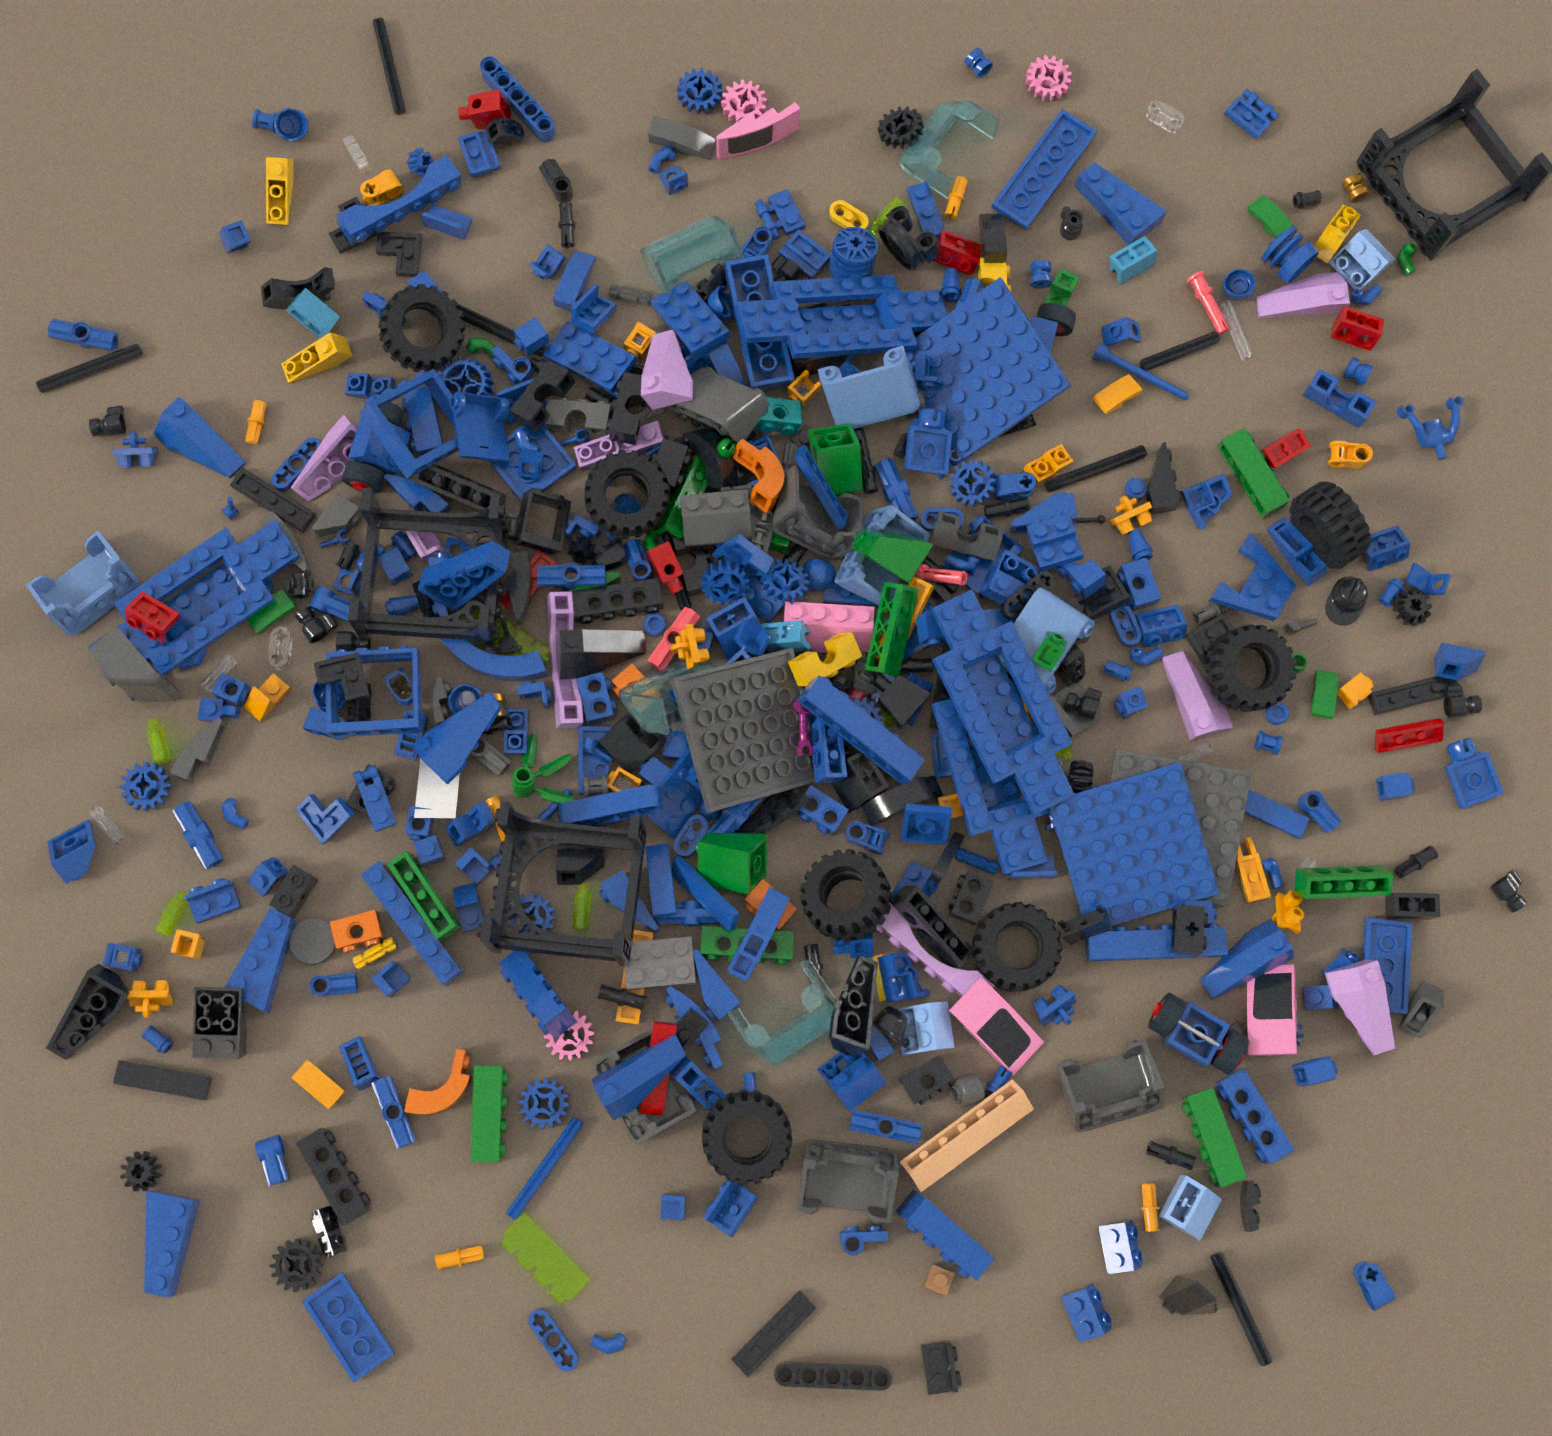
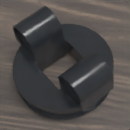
M897 206L886 214L887 219H885V222L878 226V234L884 245L896 260L910 271H916L917 267L923 265L926 261L928 263L932 262L940 253L938 242L932 232H923L915 239L908 233L911 231L913 223L907 208L903 206Z

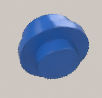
M1131 478L1125 485V492L1132 499H1141L1147 492V485L1140 478Z

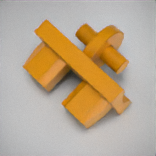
M1126 496L1120 497V505L1116 506L1115 509L1117 512L1124 510L1125 513L1109 520L1111 526L1116 525L1118 531L1123 535L1134 530L1129 519L1133 516L1136 517L1139 526L1151 522L1152 518L1148 510L1152 508L1150 501L1133 509L1132 506L1137 504L1136 498L1129 500Z
M686 624L685 629L680 631V636L675 637L676 644L670 648L672 653H678L679 659L686 660L687 670H693L697 665L707 663L710 656L707 649L697 648V643L705 641L704 629L693 628V624Z
M1290 890L1286 895L1278 893L1275 896L1276 913L1273 914L1272 921L1281 930L1289 928L1293 933L1298 934L1301 931L1300 921L1304 918V913L1299 908L1302 896L1293 890Z
M157 980L154 990H147L148 985L144 981H133L127 999L129 1000L130 1007H135L136 1012H143L144 1018H151L152 1012L160 1011V1006L173 1005L170 987L166 980Z

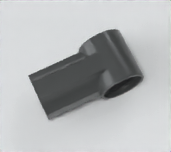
M480 736L477 743L485 745L484 751L475 753L474 749H472L470 753L475 759L479 760L500 777L509 769L512 762L489 744L485 738Z

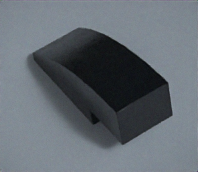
M979 214L981 249L983 251L984 263H1005L1007 243L1001 214Z
M527 550L510 554L514 576L506 577L518 625L523 624L531 597L532 571Z

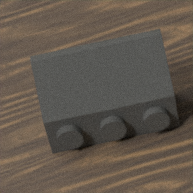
M748 489L680 496L685 547L723 544L738 534L748 541H752Z

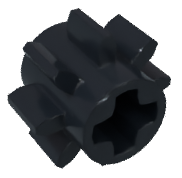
M578 535L576 541L570 540L567 554L571 555L574 560L573 562L585 564L587 558L593 559L595 554L593 551L596 545L592 544L589 537H580Z
M293 573L291 580H286V590L288 593H292L293 598H308L309 592H314V581H312V578H308L307 573Z

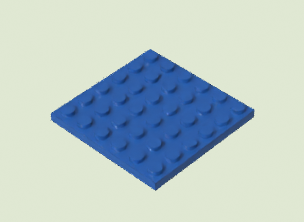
M1001 277L915 338L917 342L916 349L906 351L912 369L913 361L916 360L917 354H926L931 357L929 376L940 378L941 384H934V387H922L921 383L916 381L917 388L924 392L927 408H933L934 411L939 409L945 412L944 427L948 431H953L951 446L958 457L962 455L961 461H965L1071 387L1068 379Z
M1180 762L1076 792L1073 796L1049 807L1081 916L1096 910L1095 906L1101 905L1106 908L1111 926L1170 909L1176 905H1183L1187 901H1197L1220 894Z

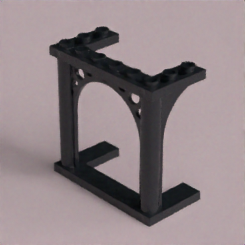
M1478 69L1470 73L1451 103L1393 138H1389L1382 128L1375 131L1356 161L1358 169L1366 175L1371 186L1379 192L1383 202L1391 208L1396 219L1404 225L1410 238L1416 241L1422 254L1427 256L1430 261L1438 257L1445 247L1521 199L1524 202L1529 200L1552 173V164L1543 152L1535 156L1524 170L1476 108L1477 103L1490 87L1489 82ZM1461 119L1510 184L1463 213L1448 215L1446 212L1444 214L1433 213L1421 207L1408 193L1403 179L1404 163L1408 154L1416 146ZM1396 157L1399 158V163L1394 161ZM1384 167H1393L1396 169L1397 174L1389 175ZM1428 219H1434L1435 221L1431 228L1426 224Z
M362 488L360 510L367 522L360 597L350 598L348 621L358 637L368 639L369 634L483 641L485 646L494 647L495 640H499L500 628L497 627V618L502 613V606L498 605L499 597H503L504 584L500 583L501 577L490 584L488 589L485 588L473 597L462 609L447 616H401L371 614L380 529L449 534L464 541L471 549L476 548V544L481 538L489 537L491 541L507 549L508 542L504 539L505 533H509L510 521L507 519L505 505H502L500 497L491 496L490 505L480 511L442 513L382 509L372 488ZM467 534H472L474 536L473 539H468ZM481 595L486 596V598L484 597V602L486 606L483 603L479 602V597ZM474 606L480 608L479 620L473 618L470 614V609ZM466 615L469 623L465 622V619L459 621L460 616Z
M501 802L500 809L497 808L495 813V822H498L497 825L505 834V839L501 841L499 854L502 855L501 864H497L496 877L499 878L498 886H494L493 889L494 909L490 910L489 918L483 917V922L478 925L477 937L480 938V941L493 953H501L502 950L615 961L620 966L629 967L647 830L641 817L631 815L629 829L553 822L516 812L511 803ZM533 838H537V841L544 840L543 844L537 846ZM520 841L530 843L532 847L530 854L525 855L519 851L518 844ZM563 844L631 850L632 857L622 932L615 931L614 940L555 934L536 926L523 910L519 891L522 875L527 865L536 855L550 847ZM516 855L522 858L520 866L515 865L517 863ZM512 881H517V885L511 886ZM511 901L515 902V909L508 911L511 907L509 903ZM518 914L522 917L518 926L514 928L507 927V920L511 916ZM525 925L530 926V932L523 930Z

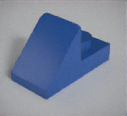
M476 883L453 888L455 908L458 910L463 932L478 929L479 923L483 922L484 915Z

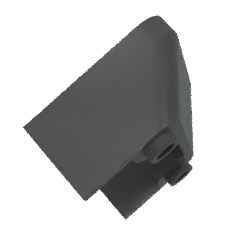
M116 626L88 649V652L107 673L104 675L105 679L112 686L117 684L122 688L132 701L135 699L139 702L176 701L182 696L169 678L156 669L151 660L146 661L119 627Z

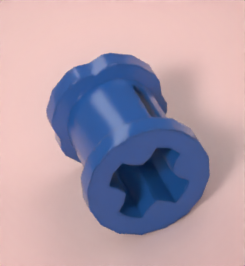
M255 109L252 118L253 128L270 129L271 132L275 133L274 119L277 113L268 114L261 112L260 109Z
M1260 730L1256 737L1254 749H1263L1273 752V755H1278L1283 737L1280 735L1277 737L1264 734V731Z

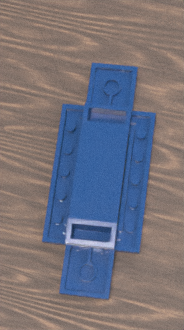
M894 275L775 281L771 285L775 300L736 302L735 305L745 343L784 341V345L789 346L792 359L883 353L899 346H904L905 351L915 350L917 342L913 332H924L948 315L939 290L899 292ZM877 299L875 304L798 309V303Z
M273 520L240 544L237 543L229 529L225 527L116 601L114 604L125 622L117 627H119L146 661L151 660L156 669L165 676L274 602L275 598L267 588L265 581L301 558V556L276 520ZM222 560L224 562L163 603L178 612L180 619L165 633L166 640L163 643L150 639L144 632L138 628H132L126 622L125 608L142 591L156 600L162 601ZM231 573L233 577H232V579L228 582V577H229V574ZM98 639L97 641H95L94 643H92L90 646H88V648H90L91 646H93V645H94L96 642H98L100 639Z
M972 589L932 608L931 611L951 649L932 659V662L993 784L1013 774L1033 815L1073 796L1074 792L1054 754L1073 743L1013 622L1010 621L992 630ZM999 652L1040 732L1039 735H1037L997 655Z
M1012 682V685L1024 707L1021 694L1015 682ZM948 699L931 704L969 836L991 831L1003 874L1048 862L1035 817L1050 814L1049 808L1033 815L1025 798L1021 796L1019 786L1013 774L993 784L952 700Z

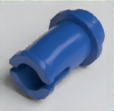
M399 531L391 537L392 545H396L404 559L409 560L417 554V551L407 540V534Z
M1397 578L1388 581L1387 588L1378 598V601L1386 607H1390L1397 595L1404 591V583Z
M1107 659L1103 673L1121 678L1123 682L1124 680L1129 681L1133 668H1130L1128 664L1124 666Z
M152 1025L142 1034V1038L155 1046L158 1053H167L173 1045L171 1037H165Z
M999 1066L991 1082L986 1084L987 1092L993 1094L1004 1086L1010 1076H1012V1072L1008 1069L1005 1072V1067Z

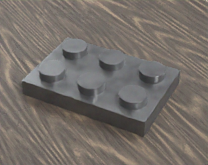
M692 936L632 942L629 967H624L626 989L632 990L696 983Z

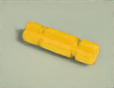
M389 937L383 941V944H377L364 951L363 955L355 956L353 963L356 968L360 970L366 967L368 962L371 964L385 956L386 952L390 953L396 950L397 945L394 939Z

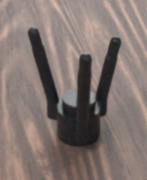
M499 615L504 636L500 638L498 647H487L486 651L497 652L498 654L503 652L508 655L521 652L522 646L518 645L515 638L511 636L504 616Z

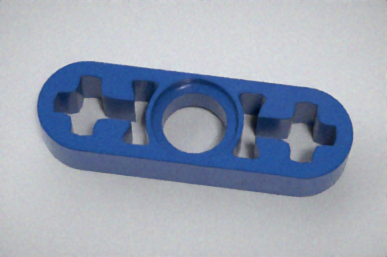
M307 438L273 473L271 480L276 489L279 491L291 489V486L308 463L302 453L304 452L310 460L314 451H310L308 447L311 445L318 448L321 442L317 438ZM297 459L303 460L304 464L301 469L295 470L292 468L293 461ZM288 468L294 476H291L290 473L288 474L286 469ZM282 477L285 478L287 482L285 484L282 482L280 483L278 479Z
M541 1308L534 1310L528 1319L529 1326L557 1366L563 1371L573 1370L579 1361L577 1352L547 1310ZM534 1315H544L546 1319H544L543 1322L546 1325V1327L552 1324L554 1328L549 1329L542 1336L540 1332L543 1331L544 1328L540 1324H534V1321L536 1320V1317ZM550 1333H557L560 1336V1344L558 1346L551 1347L547 1343V1336ZM564 1343L568 1347L563 1350L567 1356L572 1354L574 1357L571 1361L573 1364L571 1366L569 1364H562L561 1361L564 1357L561 1353L557 1356L554 1353Z

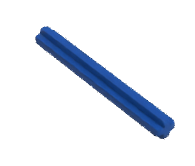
M577 1117L572 1118L506 1211L509 1217L517 1219L583 1127L584 1123Z

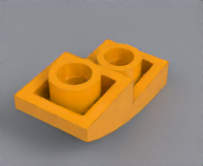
M1128 374L1101 390L1093 397V400L1105 414L1121 408L1125 401L1140 395L1143 389Z
M1060 444L1045 452L1040 458L1026 464L1023 469L1035 477L1036 485H1038L1074 461L1063 445Z
M308 1060L291 1077L327 1109H330L345 1092Z

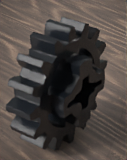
M899 106L897 111L890 109L889 115L884 114V120H879L880 126L877 127L881 142H885L887 147L892 144L893 149L897 145L904 149L905 144L912 146L911 141H919L918 135H923L924 123L921 114H917L916 109L910 111L909 106L902 110Z
M297 1238L294 1241V1245L290 1240L285 1241L286 1248L278 1246L277 1249L280 1253L272 1255L276 1263L270 1264V1267L275 1268L276 1272L271 1277L278 1276L279 1280L276 1284L278 1286L284 1283L285 1291L289 1290L291 1286H293V1292H298L300 1286L303 1290H307L308 1282L314 1285L317 1283L314 1276L322 1275L318 1271V1267L324 1266V1263L318 1262V1258L322 1256V1253L316 1254L314 1252L317 1249L316 1245L308 1247L309 1240H305L301 1244L300 1238ZM301 1249L304 1250V1252H302L300 1255H296L294 1252H291L290 1250ZM310 1259H311V1261H312V1269H311V1270L309 1269V1260H310ZM300 1260V1269L294 1270L295 1263L293 1261ZM282 1261L285 1262L284 1271H282ZM293 1276H299L303 1280L296 1282L289 1279Z

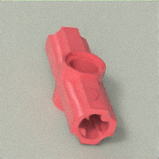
M684 607L672 626L665 631L663 639L647 662L658 671L664 672L677 654L671 652L670 647L674 644L668 641L669 637L673 635L680 636V631L685 629L686 624H693V628H695L701 617L692 609Z

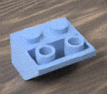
M1367 229L1359 231L1329 261V264L1339 272L1353 289H1359L1360 291L1376 279L1396 259Z
M948 1001L931 1002L897 1009L905 1015L907 1027L903 1041L911 1048L909 1051L900 1045L902 1055L955 1048Z
M1180 1175L1158 1217L1200 1241L1222 1199L1192 1178Z

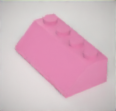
M789 601L785 602L784 622L802 620L811 633L810 635H805V639L811 644V649L818 653L827 654L824 641L840 632H852L860 652H869L874 627V607L794 602V604H791Z

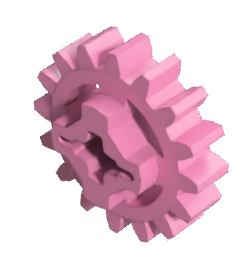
M1044 55L1043 60L1039 57L1036 58L1035 63L1031 62L1029 69H1027L1025 83L1029 85L1028 91H1035V98L1041 95L1042 101L1046 97L1053 101L1054 96L1060 99L1062 93H1067L1072 81L1070 80L1072 72H1067L1069 65L1063 66V59L1055 61L1056 57L1054 55L1052 59H1048L1047 55ZM1062 78V83L1059 85V79Z
M741 80L740 85L734 81L733 88L727 86L726 93H722L721 108H724L723 115H728L729 122L733 119L738 122L750 113L755 118L760 117L762 113L766 112L767 98H764L765 91H760L759 84L753 87L752 81L745 84L744 80Z
M575 1011L573 1015L577 1023L567 1029L569 1032L574 1030L573 1036L577 1043L570 1039L565 1041L566 1035L564 1032L559 1035L557 1043H555L550 1033L544 1035V1039L550 1040L546 1044V1048L553 1047L554 1049L551 1054L554 1056L559 1052V1059L561 1060L564 1059L565 1055L568 1056L569 1061L573 1060V1055H576L579 1059L582 1058L580 1052L588 1053L587 1044L593 1045L594 1043L589 1040V1036L595 1035V1032L589 1031V1028L593 1025L592 1023L585 1024L587 1017L584 1015L579 1018L578 1011ZM582 1027L585 1032L584 1041H581L579 1038V1031ZM568 1045H574L575 1047H577V1049L573 1051L563 1050Z

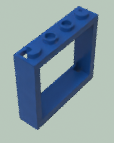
M434 369L427 373L425 371L419 372L411 381L408 379L403 380L397 385V388L392 389L390 387L386 389L378 398L375 396L370 397L365 401L366 405L360 411L364 420L407 479L459 451L457 437L415 459L379 407L425 385L455 427L453 411L450 408V399L453 395Z
M403 645L400 649H392L388 646H382L378 650L357 648L355 651L346 652L344 649H338V651L326 653L327 660L359 652L362 664L412 661L413 718L338 723V682L326 685L327 733L331 738L422 732L421 653L418 648Z

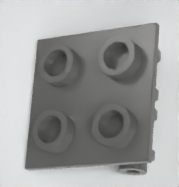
M749 506L752 541L750 542L767 554L773 534L772 519L774 512L770 510L768 513H765L759 508Z

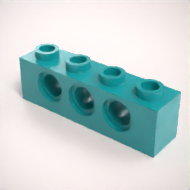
M765 397L770 405L753 430H760L764 433L777 432L784 435L795 434L802 424L800 401Z

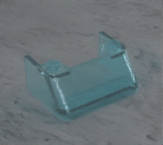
M952 101L939 104L924 124L922 129L923 135H918L919 141H911L912 146L908 145L900 158V166L903 170L921 182H928L930 188L947 199L949 193H951L954 180L937 170L942 158L939 151L934 149L957 118L969 123L992 139L996 135L999 119L971 101Z
M716 215L695 222L640 250L643 260L656 284L667 295L671 293L670 289L676 286L678 276L713 259L725 263L732 260L734 255L739 259L745 258L733 226Z
M686 661L673 663L620 689V699L642 730H646L648 733L656 732L667 735L670 733L667 715L679 710L677 701H673L669 690L673 688L671 679L718 666L700 664L693 670H687Z
M810 959L799 963L812 983L803 990L801 995L802 1003L807 1010L769 1035L767 1030L760 1024L750 1025L739 1007L727 1012L747 1045L771 1065L783 1062L830 1030L831 1016L838 1001Z

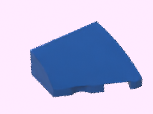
M1220 474L1180 491V494L1195 524L1199 529H1203L1207 526L1206 523L1220 510L1222 503L1229 499L1232 492L1225 474Z
M740 534L727 540L712 555L716 559L720 556L731 560V565L738 562L739 569L745 567L746 573L754 577L767 574L774 560Z
M906 952L890 953L877 957L887 1003L929 996L928 989H922L917 981L920 975L913 968Z

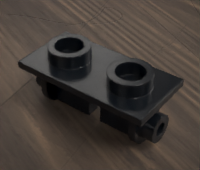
M725 263L716 264L710 271L712 275L708 279L703 278L696 285L698 288L696 292L702 295L701 298L706 304L711 292L717 288V283L720 286L726 287L727 285L724 271Z
M367 683L369 698L348 702L350 704L355 703V707H348L347 722L370 721L371 684Z
M332 1206L312 1212L313 1217L311 1220L316 1234L324 1232L325 1235L318 1238L322 1254L329 1258L347 1251L345 1239L341 1234L337 1215Z

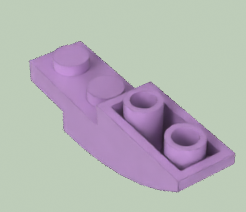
M657 420L640 427L636 445L610 440V435H606L574 447L580 468L594 467V462L599 459H605L606 455L611 452L613 455L618 454L619 450H625V453H632V450L638 451L639 455L647 453V449L661 445L664 436L660 423Z

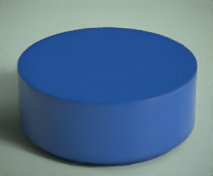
M654 613L645 618L644 630L648 635L658 637L665 632L666 622L663 616Z
M1277 702L1276 705L1266 708L1265 717L1267 721L1273 725L1284 723L1289 717L1288 707L1282 702Z

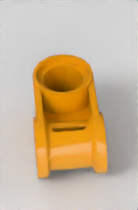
M391 169L384 170L379 175L363 182L360 186L366 206L381 205L390 199L398 197L404 190V187Z
M1332 441L1329 443L1331 459L1328 460V466L1333 468L1362 469L1372 458L1373 451L1367 444ZM1356 454H1362L1365 460L1359 459Z

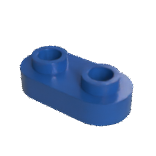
M927 508L920 516V525L926 531H933L939 511L960 516L959 529L964 522V515L957 508ZM932 518L934 520V523L929 524L927 522V519Z
M1125 604L1110 612L1109 618L1120 643L1126 647L1135 646L1141 640L1142 632L1132 609ZM1117 614H1123L1124 619H1118ZM1126 633H1130L1133 639H1127Z
M691 816L675 838L673 848L678 856L686 858L693 855L696 851L698 841L708 831V822L703 816ZM700 824L702 828L699 831H695L693 826ZM682 843H688L689 848L682 850L680 847Z

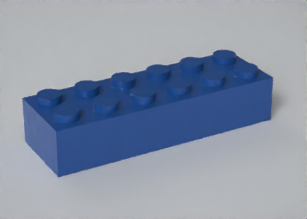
M768 254L725 262L724 271L748 386L751 389L756 387L763 392L786 388L794 381L788 348L784 345V341L745 343L735 310L736 302L775 300L771 290V285L774 281Z

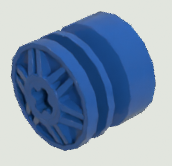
M1291 226L1285 232L1279 234L1269 244L1261 257L1264 263L1273 258L1268 265L1270 269L1279 264L1282 265L1277 272V276L1286 284L1296 279L1320 253L1310 241L1302 246L1299 245L1304 235L1300 233L1295 236L1298 231L1295 226Z
M860 227L841 229L833 240L829 261L831 275L833 278L872 276L878 251L876 238L868 230Z

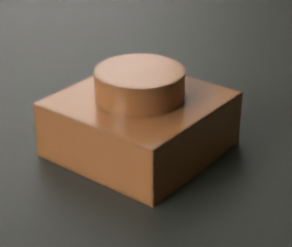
M932 1264L924 1287L947 1296L955 1273Z

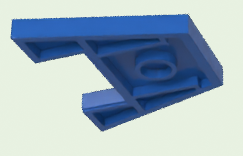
M1250 532L1238 552L1256 563L1240 592L1235 591L1221 581L1210 597L1209 602L1274 621L1282 611L1296 584Z

